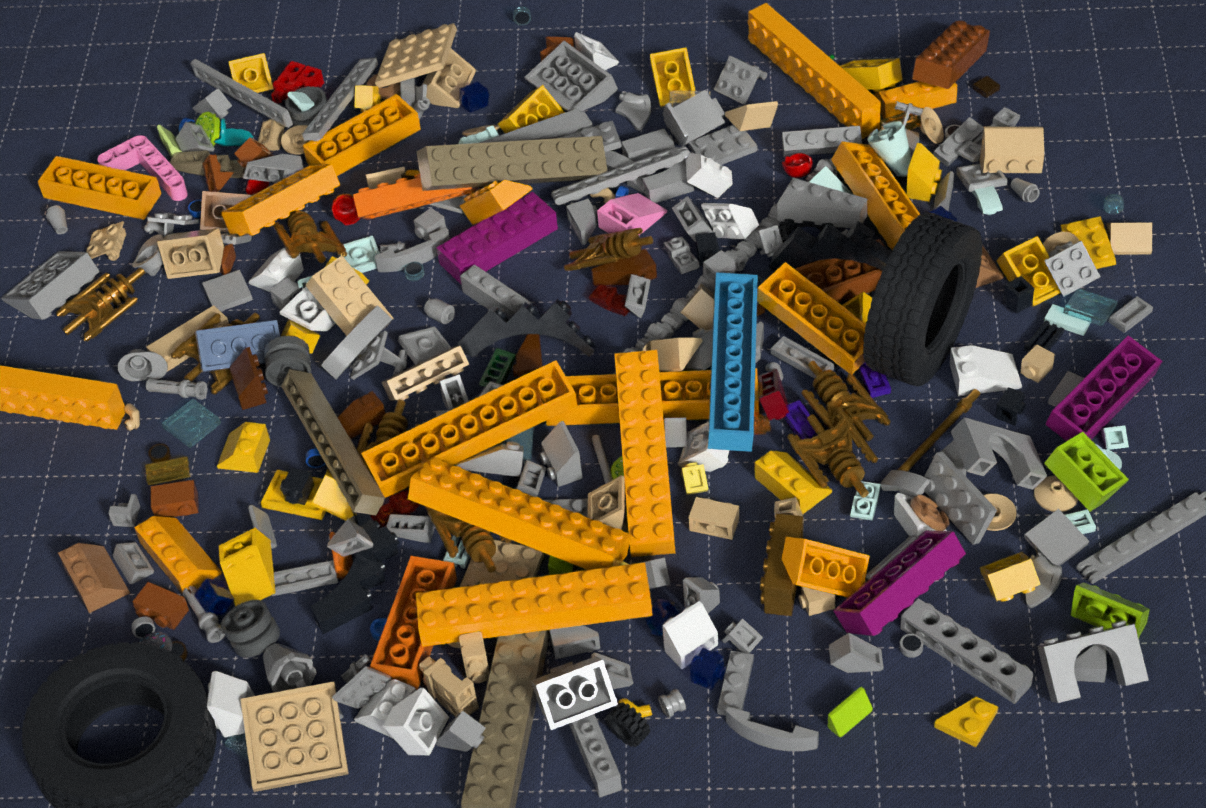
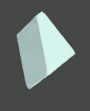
M287 93L289 98L302 112L308 111L314 106V102L305 93Z
M1125 426L1109 427L1101 430L1107 450L1129 447Z

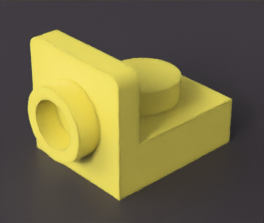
M686 464L681 470L686 495L707 492L708 485L704 464Z

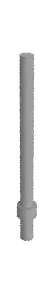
M594 435L591 439L606 484L612 481L613 478L600 436ZM624 511L622 530L629 533L628 519Z

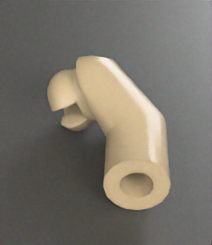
M605 188L597 194H590L592 198L603 197L604 203L615 199L616 196L609 188Z
M127 404L124 407V411L130 416V419L125 421L126 428L129 431L136 430L140 426V412L134 405Z

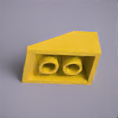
M687 47L650 54V63L660 107H665L668 102L671 105L680 104L696 95Z
M900 58L853 60L840 65L867 90L873 89V92L884 91L885 88L896 86L895 83L902 81Z
M1038 236L1004 252L997 260L1009 281L1022 276L1034 287L1032 307L1061 293L1044 262L1050 256Z

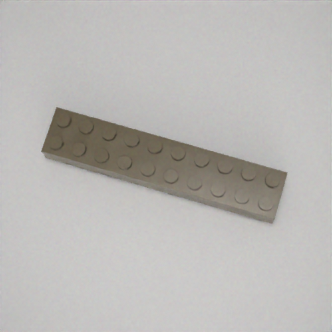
M602 136L426 146L417 151L422 191L484 187L494 181L499 183L503 180L520 184L585 180L608 171Z
M549 630L499 636L497 639L479 723L485 727L481 734L484 736V739L477 748L473 747L461 802L462 808H515L537 703L531 680L542 677L550 639Z

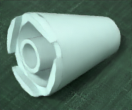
M892 121L884 124V129L880 131L878 129L874 130L867 140L869 145L896 176L907 177L912 156L905 126L901 121Z

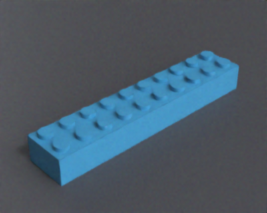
M716 272L708 449L752 452L758 275Z

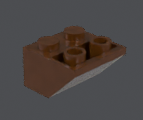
M250 347L245 348L229 367L242 410L267 403L265 395L268 394L265 382L261 383L264 380L263 373L260 367L256 368L260 364L257 355H252Z

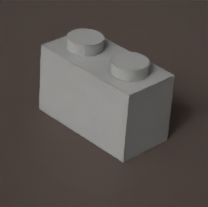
M688 196L672 207L684 229L695 242V235L713 233L698 207Z

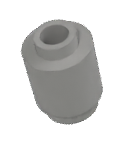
M437 298L429 299L425 304L424 311L427 313V316L442 324H448L455 316L454 307Z

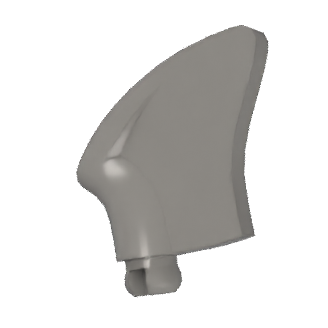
M422 84L420 87L415 85V103L412 108L418 112L419 120L423 112L430 106V101L426 98V84Z
M623 91V94L619 96L622 102L616 108V113L625 116L634 128L639 131L645 126L651 114L648 94L635 95Z
M1036 552L1037 556L1032 554L1030 557L1041 585L1035 586L1034 591L1026 593V603L1029 608H1033L1049 598L1058 588L1062 578V567L1050 564L1039 552Z

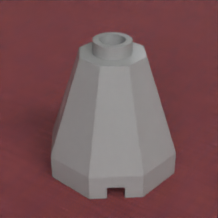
M276 643L266 648L263 654L267 679L273 692L296 689L295 682L304 679L307 686H311L317 672L312 665V659L307 654Z

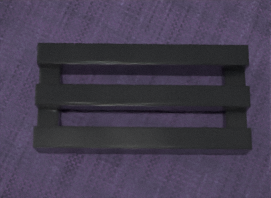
M1046 320L1024 345V351L1029 353L1035 343L1039 346L1044 345L1050 335L1055 333L1043 347L1050 351L1064 334V328L1060 327L1058 329L1054 323L1051 326L1049 325L1050 322Z

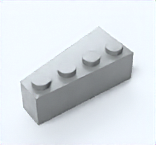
M792 178L777 203V221L793 219L795 223L813 221L815 225L832 223L834 227L852 228L857 221L863 224L867 217V198Z

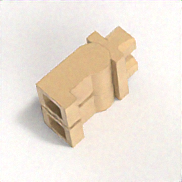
M427 657L419 664L420 670L424 673L423 682L427 685L430 696L434 700L437 698L439 703L455 717L462 711L470 716L479 708L473 682L467 677L462 681L457 678L442 658L435 662L431 657Z

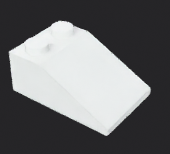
M973 345L951 348L950 368L958 396L969 395L973 389L979 390L981 394L1005 391L1008 387L1012 389L1022 388L1013 354Z

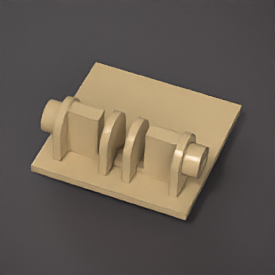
M123 221L93 232L86 250L91 259L106 254L112 261L119 258L120 250L126 237L125 229L122 228Z

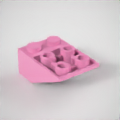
M639 193L611 199L597 210L599 228L607 233L639 227L644 232L667 213L666 209Z

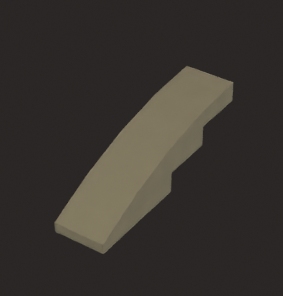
M208 150L176 152L173 154L170 164L178 171L205 176L203 162L210 153ZM228 155L217 156V160L221 165L220 172H234L230 178H243L245 168L237 160H230Z

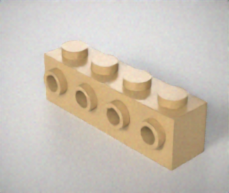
M454 346L382 381V385L390 401L405 400L409 398L408 394L414 391L416 393L422 392L427 389L426 385L432 382L434 385L438 384L448 374L456 375L464 371L463 367L469 365L461 346Z

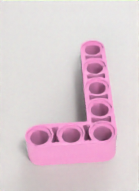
M135 136L100 154L97 158L99 165L120 170H127L140 163L151 176L157 177L159 185L173 200L181 201L188 195L183 177L145 136Z

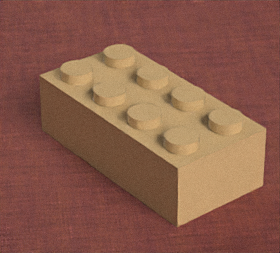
M340 256L313 275L305 285L346 336L377 305L394 319L343 256Z

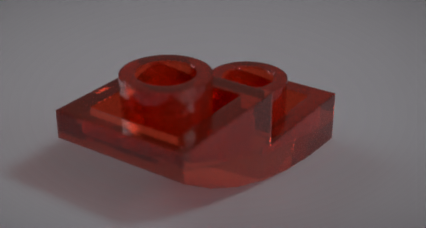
M599 284L589 296L592 302L613 313L626 316L630 312L625 306L627 295L618 294L616 287Z
M407 489L390 496L389 503L382 505L377 514L370 517L376 520L380 528L387 526L390 514L409 515L420 504L408 499L409 490Z

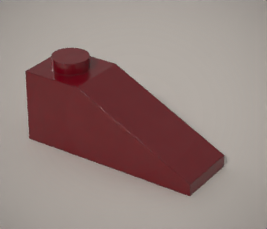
M774 369L759 375V400L769 421L772 419H782L789 413V407L778 370Z

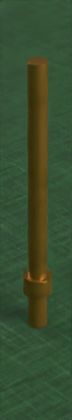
M973 389L966 398H962L957 403L955 410L898 470L908 472L963 413H967L972 407V403L980 396L979 390Z

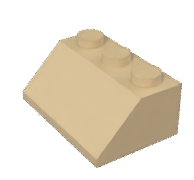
M450 49L444 69L428 73L423 84L427 85L426 98L433 105L458 108L476 69L454 50Z
M984 127L979 160L983 173H987V171L997 173L998 170L1002 171V173H1042L1044 161L1043 127Z
M219 228L169 234L157 241L168 279L220 272L224 244Z

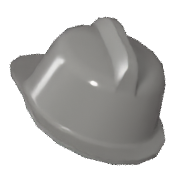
M155 235L142 245L136 260L132 264L133 268L141 267L145 273L151 276L157 274L163 264L157 241L163 238L162 235Z
M142 349L130 351L118 363L120 375L129 381L160 379L168 370V364L161 355Z

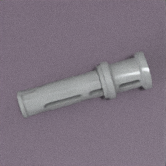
M148 379L146 390L148 392L179 394L183 398L196 397L199 400H203L207 395V384L204 381L194 383L190 380L174 382Z
M189 586L192 593L190 594L186 588L183 591V596L198 617L199 627L206 632V638L210 643L219 642L225 637V634L218 623V617L209 611L198 594L197 589L194 586Z

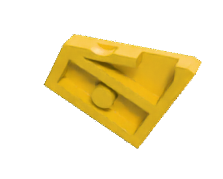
M975 697L937 719L934 728L977 747L997 714L998 706Z

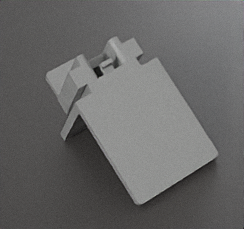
M706 90L675 107H672L670 102H668L663 111L666 127L671 129L672 135L675 136V142H677L678 146L681 145V147L725 123L723 120L725 113L716 98L711 99Z

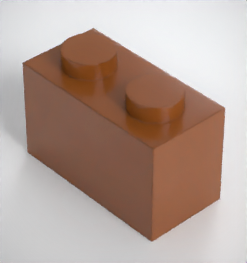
M194 480L151 486V508L154 516L177 517L199 513L198 491Z
M147 582L133 600L136 614L139 617H150L158 626L162 628L168 627L172 630L178 626L189 611L185 597L150 582Z

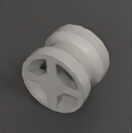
M676 688L671 690L670 694L658 697L659 704L668 718L672 717L677 711L682 712L686 710L684 699Z

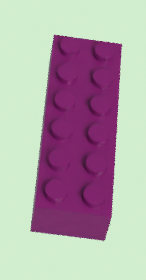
M532 191L505 210L484 219L436 247L439 264L461 284L460 275L474 264L486 272L557 230L556 212Z
M1128 335L1052 410L1045 425L1066 441L1081 432H1084L1092 440L1155 376L1162 360Z
M926 530L833 611L846 633L875 636L883 630V627L888 622L895 620L899 612L911 606L916 597L927 592L933 582L943 578L944 573L949 568L956 566L960 562L959 559L966 553L954 531Z

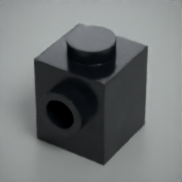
M715 232L695 235L696 251L700 266H703L704 261L719 252Z
M1019 276L1004 285L1003 302L1017 314L1033 305L1034 287L1022 276Z
M294 468L290 469L286 479L282 480L280 487L285 501L291 504H306L314 487L311 472Z

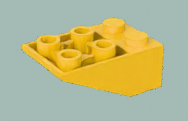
M253 528L219 545L220 565L235 606L250 600H262L276 593L271 540L258 529Z

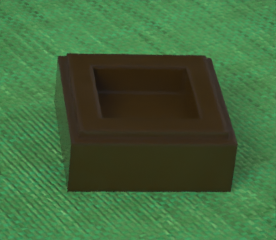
M986 76L974 83L973 89L983 97L988 98L1000 90V84Z

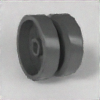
M310 86L294 91L305 93L314 102V106L308 111L302 112L289 96L286 100V109L289 111L293 127L299 125L309 126L327 103L323 90Z
M282 336L271 340L265 346V374L271 384L281 387L289 369L311 373L310 351L308 344L304 340L295 336Z
M260 600L246 601L234 607L226 614L221 624L222 631L230 641L236 654L240 657H253L265 652L266 648L273 645L280 636L278 624L272 617L265 602Z

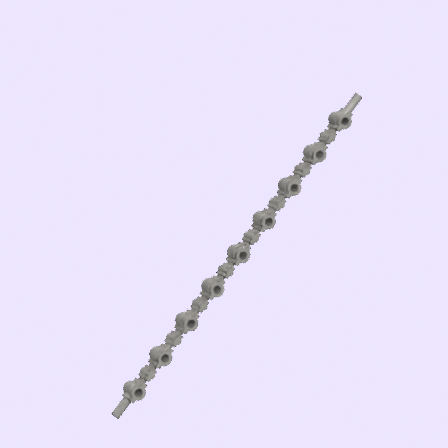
M821 159L814 172L808 175L806 181L809 182L825 166L836 177L839 172L836 170L831 159ZM777 204L771 208L768 218L763 219L759 227L749 234L744 241L739 242L735 250L732 249L725 252L735 261V273L742 271L748 261V257L753 256L757 248H761L757 231L776 225L780 226L781 221H777ZM701 275L695 285V289L690 290L686 298L677 299L670 309V313L664 315L661 319V323H652L649 326L645 338L640 339L635 345L637 349L634 347L627 348L623 353L642 351L644 346L652 340L671 339L674 330L681 327L683 320H688L681 311L699 285L702 283L712 293H714L715 285Z

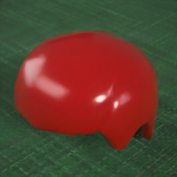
M797 153L790 157L786 156L785 162L783 161L782 165L788 176L802 178L810 172L813 161L807 154Z
M341 194L333 200L331 209L336 220L341 221L344 225L355 224L360 220L353 195Z

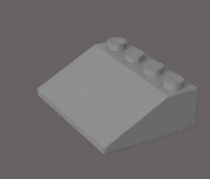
M563 41L524 77L536 88L543 85L555 101L568 112L577 108L581 112L605 102L618 90L612 75L566 41Z
M58 251L1 297V299L32 319L44 320L52 314L51 311L64 305L68 297L77 294L81 290L80 287L95 279L94 276L100 271L87 252Z

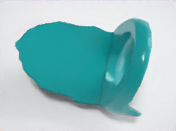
M221 118L220 136L218 139H215V143L220 146H241L250 137L253 138V135L244 129H226V119Z

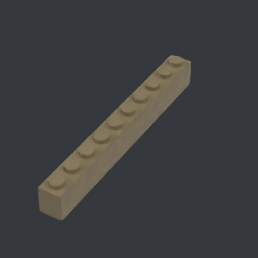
M289 369L281 387L351 509L357 513L376 515L383 505L385 497L311 373Z

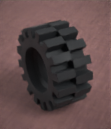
M619 703L606 716V722L608 727L612 729V733L616 734L619 740L622 739L623 743H628L630 747H637L651 731L649 724L646 723L647 720L641 717L642 714L640 712L637 713L634 707L631 708L627 703Z

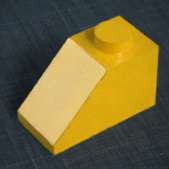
M290 319L287 320L281 337L295 336L304 340L308 344L311 354L320 337L316 332Z

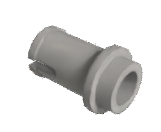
M401 241L397 244L380 246L381 253L393 249L395 254L406 250L405 243H401Z

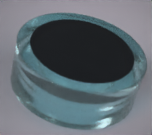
M526 7L516 8L513 12L514 22L518 25L528 24L531 21L530 10Z
M410 262L404 267L405 277L410 281L420 280L425 274L424 267L419 262Z

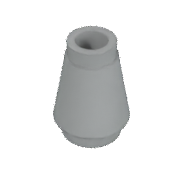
M1015 178L1011 182V188L1024 202L1031 203L1038 198L1040 191L1037 185L1019 178Z
M57 205L48 208L46 218L56 233H66L68 228L65 210Z

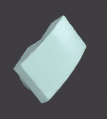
M994 186L975 189L972 192L977 198V206L983 214L991 215L997 211H1002V204Z
M861 481L869 494L862 498L856 491L850 517L873 520L881 485Z

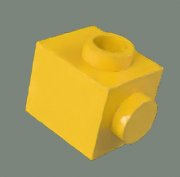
M355 85L354 108H361L360 112H364L381 102V96L378 94L379 86Z

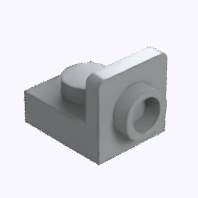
M778 225L757 231L762 247L761 255L773 256L783 244Z
M742 618L737 624L732 622L725 629L724 632L727 635L722 641L726 643L730 640L743 653H750L763 637Z

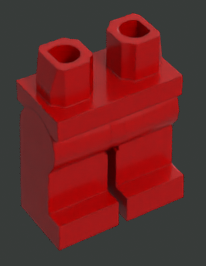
M291 61L273 83L274 91L271 94L273 102L279 104L283 99L287 100V93L294 92L300 88L309 86L321 88L324 84L321 69Z

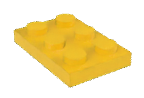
M1101 216L1061 225V232H1070L1079 241H1082L1096 269L1116 265V258Z
M277 470L261 501L262 508L323 520L326 511L311 504L322 479L313 477L314 487L305 505L291 504L285 501L283 492L280 489L282 480L286 479L289 472Z

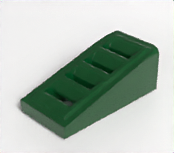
M496 348L479 385L486 388L491 378L497 380V384L505 385L516 354ZM500 356H504V357H507L508 360H507V362H506V361L500 360L499 357H500ZM497 363L504 365L503 369L496 367ZM494 371L500 372V375L497 376L493 373Z

